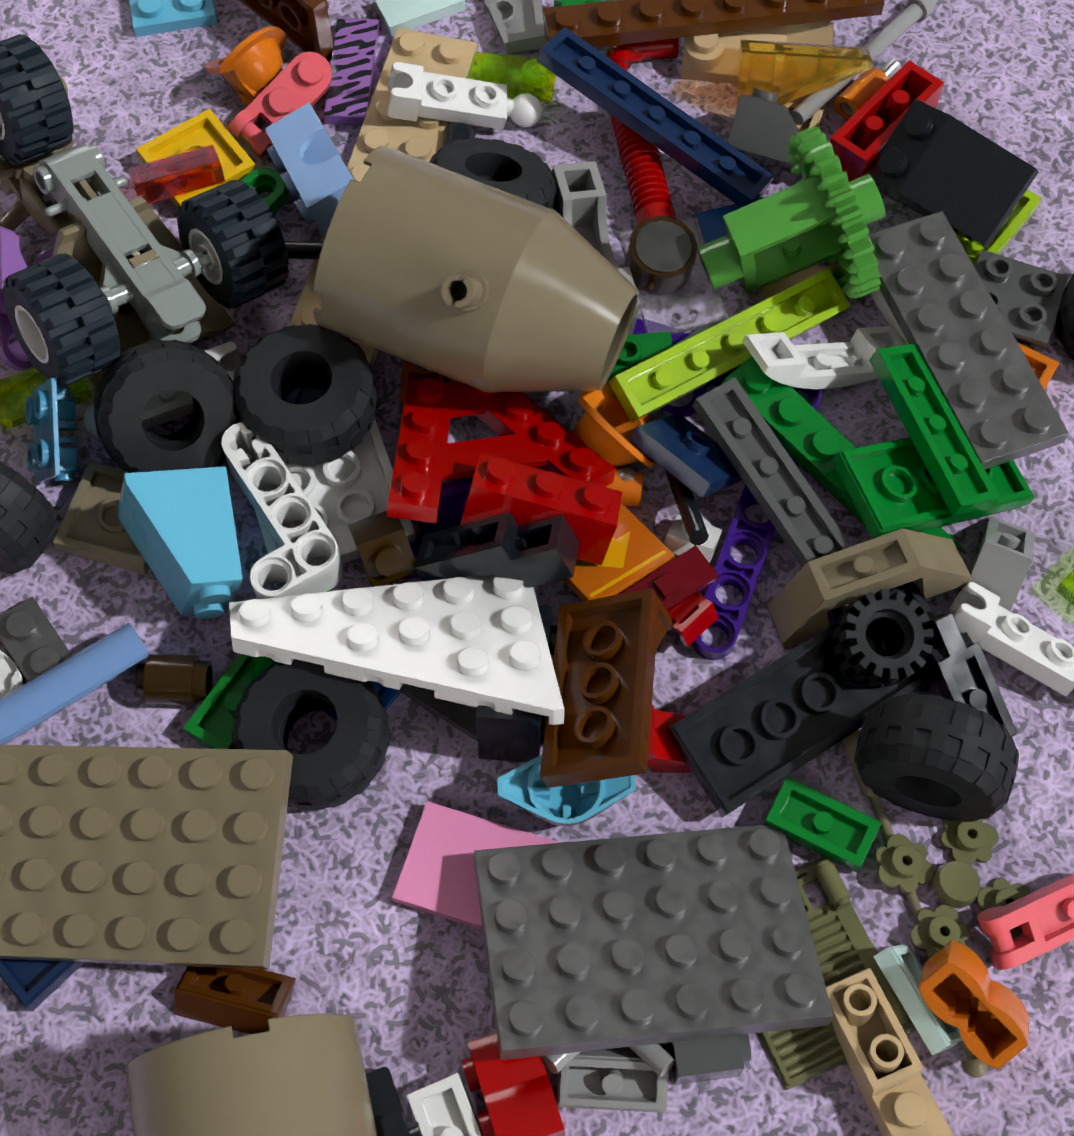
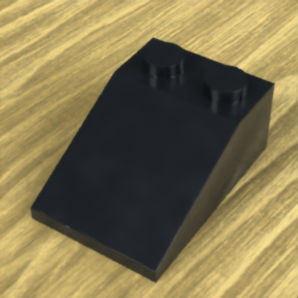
M915 98L865 175H871L877 188L883 194L923 216L943 211L955 233L987 249L1039 171L953 116Z

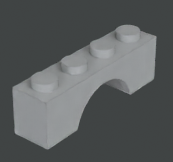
M596 161L554 165L552 174L557 185L554 210L635 286L630 268H619L612 254L606 219L607 195ZM638 299L637 308L628 335L633 334L641 305L640 299Z

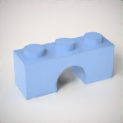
M309 102L265 128L273 143L272 146L267 148V151L280 172L284 169L287 170L280 174L293 198L298 195L301 196V198L294 202L306 223L309 225L316 221L326 236L337 205L349 181L354 179Z

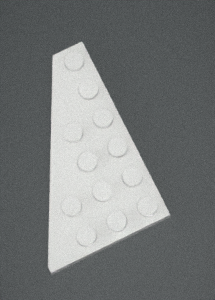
M494 576L454 577L229 602L233 652L253 657L266 656L275 662L291 665L294 659L324 665V672L327 674L363 682L375 681L385 687L400 690L402 684H408L434 690V696L437 699L472 707H478V705L488 706L497 712L512 715L514 709L548 716L549 724L551 725L564 724V706L534 588H528L523 580Z

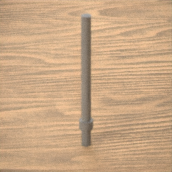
M909 0L906 9L790 112L796 125L800 126L805 123L916 21L925 20L935 11L936 3L940 0Z

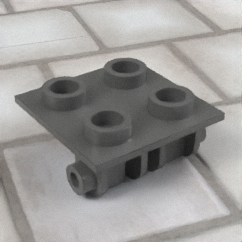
M981 249L975 269L1017 342L1029 345V348L1033 350L1035 347L1044 349L1048 345L1062 293L1069 276Z

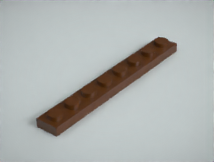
M613 0L544 8L543 21L548 42L566 27L596 48L882 15L884 0Z

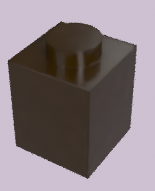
M386 510L348 525L372 587L382 586L416 573L413 569L415 558L399 518L387 517Z

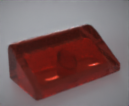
M213 144L128 168L137 197L141 196L148 204L225 182L222 166Z

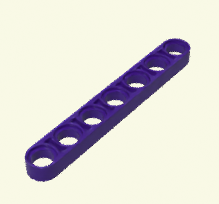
M793 387L794 390L807 393L812 401L810 405L817 411L821 400V389ZM791 457L795 465L798 466V463ZM746 484L714 569L719 577L708 586L705 598L713 603L719 617L710 627L722 629L726 633L728 641L722 647L713 648L706 645L702 641L701 636H699L692 643L698 655L708 660L723 659L732 652L776 529L770 520L765 523H754L747 518L745 509L751 505H759ZM736 545H748L756 552L757 559L752 563L742 564L733 559L730 550ZM731 585L738 588L743 599L736 605H725L718 600L715 592L721 586Z

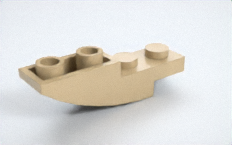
M871 968L826 987L833 1013L831 1023L854 1079L882 1136H954L921 1075L924 1067Z

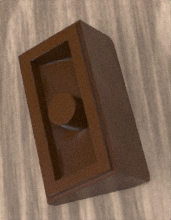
M187 966L174 992V1014L223 1028L232 1026V1030L250 1035L268 1032V1019L285 1016L296 978L263 969Z

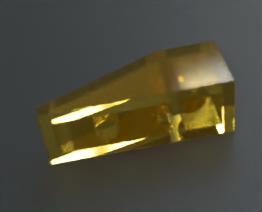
M740 39L735 83L736 103L738 104L741 94L752 96L753 89L756 88L778 94L777 104L783 105L871 70L872 59L868 47Z

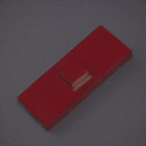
M695 545L621 594L652 588L668 612L716 581L719 575Z

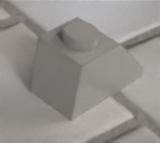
M990 516L970 567L969 573L972 577V582L999 596L1000 601L998 605L1008 611H1011L1033 561L1035 533Z

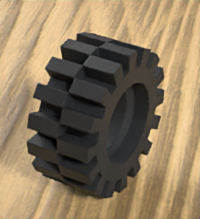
M880 589L875 594L871 591L863 595L847 607L846 611L838 617L836 623L840 626L833 631L832 639L839 640L840 642L833 648L835 656L843 654L846 661L840 664L843 670L847 671L853 668L856 672L852 678L858 682L867 678L869 679L868 686L877 687L884 683V686L887 687L899 681L901 682L921 669L927 662L924 658L931 654L933 646L926 644V642L934 638L933 629L924 630L923 624L930 620L927 613L925 612L917 616L914 612L920 606L916 600L913 599L906 604L903 602L905 593L897 591L889 596V589ZM884 621L893 627L899 638V648L895 655L881 656L871 649L866 640V630L870 622Z

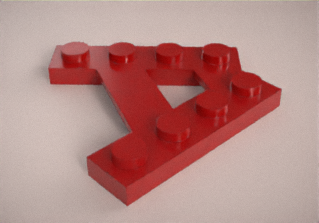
M409 377L388 498L387 517L436 523L442 481L472 477L479 453L504 458L531 467H538L545 471H551L604 487L613 483L616 468L594 450L590 449L584 442L522 392H484L461 382L449 383L435 379ZM475 415L499 435L497 437L447 443L450 420L456 417Z

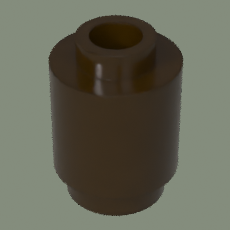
M149 654L145 664H139L136 670V691L138 694H144L147 704L197 705L198 701L205 700L213 686L211 661H201L198 655Z

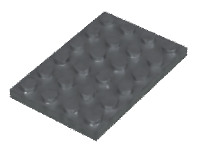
M766 824L474 850V868L500 1060L828 1026L833 1018L785 832Z

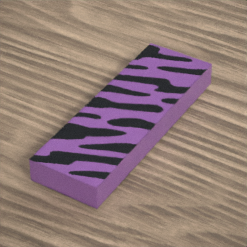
M337 17L331 60L332 77L330 87L327 90L324 110L326 125H363L371 101L380 29L378 19Z

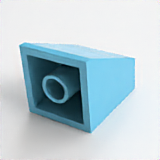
M226 466L125 473L117 507L118 519L180 615L194 614L197 619H212L222 616L224 610L229 609V602L234 601L243 580Z

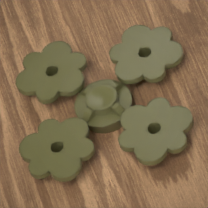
M979 819L976 822L943 820L945 831L940 836V843L945 849L951 850L953 861L941 865L935 873L932 865L925 860L927 857L925 846L920 843L912 844L902 834L892 835L887 840L886 847L878 848L874 854L875 861L881 865L878 868L877 877L883 886L887 888L899 886L902 892L911 894L918 888V884H927L933 878V888L936 895L942 902L947 904L938 906L934 911L922 909L917 914L918 924L910 931L909 937L912 945L919 950L925 951L927 960L951 940L966 946L964 942L970 937V929L964 923H959L958 913L952 907H967L976 899L977 906L984 911L992 907L1005 906L1006 903L1009 904L1031 893L1025 885L1020 883L1010 885L1004 878H997L992 882L991 887H984L980 890L979 875L971 865L975 861L980 863L988 862L992 857V850L990 848L995 846L999 839L997 830L992 825L983 823V819ZM1020 925L1010 930L1012 939L1023 934Z

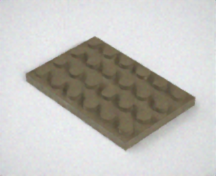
M0 744V959L269 970L293 755L288 750Z

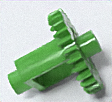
M812 126L796 133L787 142V153L790 155L788 161L792 164H797L791 169V173L793 175L802 174L803 177L791 187L723 215L726 235L697 247L700 261L713 290L740 279L746 294H749L826 261L827 265L838 264V268L832 274L835 278H841L838 284L840 288H843V293L852 299L861 298L880 290L881 282L879 278L881 274L877 268L879 264L873 253L875 248L867 233L870 232L866 225L884 218L886 212L880 192L871 175L867 174L848 182V176L846 172L842 171L838 155L835 156L830 142H827L824 132L821 133L819 127Z

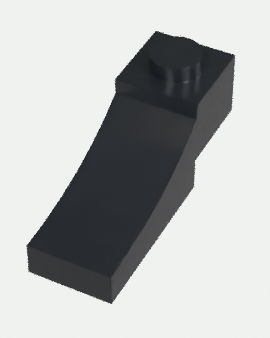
M507 512L423 534L413 569L422 581L457 576H494L523 580L529 588L573 577L580 542L563 514L518 526L511 513Z

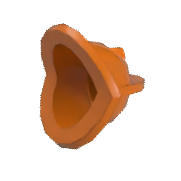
M276 26L265 27L240 42L226 57L206 63L204 66L205 71L210 74H221L224 80L235 90L244 106L247 107L283 70L281 53L286 43V33Z
M607 382L601 390L584 391L577 401L586 410V413L577 421L572 434L615 468L621 469L634 462L641 461L652 469L655 464L654 461L629 440L637 426L651 422L648 415L631 423L610 384Z

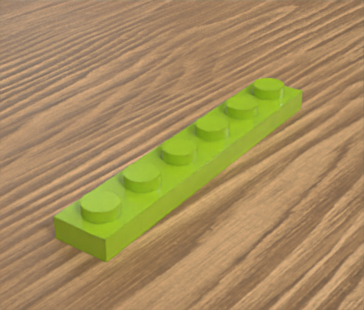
M827 268L614 376L608 383L631 423L742 365L752 356L743 343L746 334L784 332L789 340H792L845 312L851 305L832 272Z

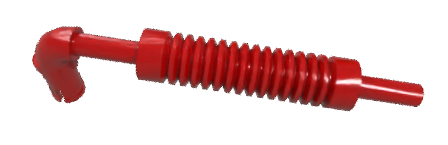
M678 38L614 45L610 47L606 56L627 71L629 63L650 59L677 58L679 42ZM610 114L637 225L648 218L667 216L677 220L658 148Z

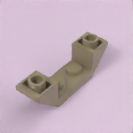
M902 528L807 562L772 599L767 607L785 649L805 642L830 627L827 611L855 602L871 591L875 594L880 589H892L916 580L923 597L927 599L964 586L968 582H972V577L952 539Z

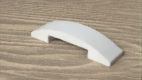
M893 326L857 328L850 342L793 345L784 332L746 334L743 340L744 345L764 374L781 384L803 389L839 388L876 379L878 376L869 361L876 349L906 345Z

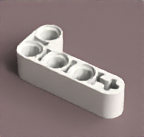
M242 422L232 425L225 431L221 443L231 474L280 547L260 558L250 570V581L256 598L265 599L331 590L340 582L343 576L342 560L335 538L272 444L262 441L258 436L252 441L253 432L250 429L248 430ZM247 452L252 457H256V461L252 464L250 463V460L246 455ZM279 485V487L270 492L261 491L266 486ZM294 520L304 521L303 524L296 528L285 527ZM314 558H329V560L322 565H309V562ZM274 581L286 582L278 590H266V587Z

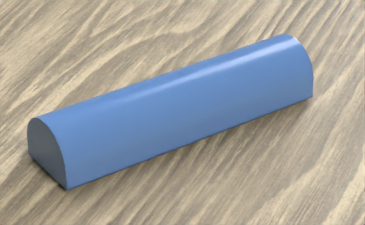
M130 623L125 624L1 698L0 744L11 742L145 661L149 651Z

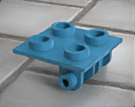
M50 378L34 388L32 396H27L25 402L26 422L34 427V444L28 445L27 464L29 472H35L36 483H43L55 478V482L74 481V472H79L77 448H59V445L77 444V438L59 437L58 432L77 430V424L58 423V421L76 420V397L71 395L70 387L63 389L57 387L56 378Z

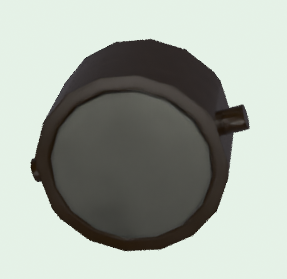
M667 216L648 218L637 225L631 234L625 260V267L630 268L635 286L642 291L659 296L675 293L682 288L691 276L697 256L698 245L694 233L682 221Z

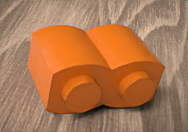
M951 940L924 963L919 982V990L923 1000L937 1017L959 1028L965 1045L980 1061L999 1070L1028 1046L1030 1019L1025 1006L1010 989L990 979L985 964L970 948L960 942Z

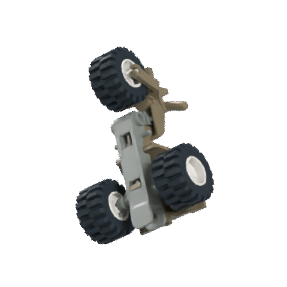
M20 34L0 41L1 189L6 195L15 193L19 198V201L0 218V226L14 231L27 217L32 216L51 236H57L51 258L8 275L4 280L3 286L5 307L12 329L23 351L42 376L47 380L56 378L57 387L62 389L88 377L96 389L106 368L118 360L121 353L130 347L157 339L171 341L174 339L189 344L203 338L206 341L236 325L224 307L235 309L282 287L286 283V278L289 275V259L281 229L265 201L253 188H250L243 181L231 180L181 202L182 205L179 206L177 211L180 244L145 199L141 196L131 200L126 199L119 188L127 185V179L120 177L112 180L105 170L103 156L95 145L87 146L82 143L72 147L74 144L72 137L74 126L65 80L60 78L54 65L40 46L28 36Z

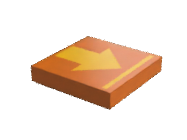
M621 503L617 527L602 565L576 559L573 577L563 579V581L582 601L618 595L675 559V555Z

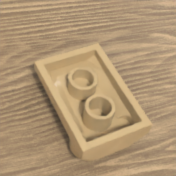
M814 22L685 37L681 79L806 90V86L812 77L822 67L831 62L834 23Z

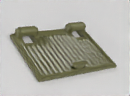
M823 856L796 868L795 873L825 986L828 987L871 968L904 1032L908 1034L916 1030L874 959L877 952L851 904V896L834 863H830ZM819 880L829 902L814 909L803 886ZM831 1022L828 1026L758 1033L786 1090L847 1062Z

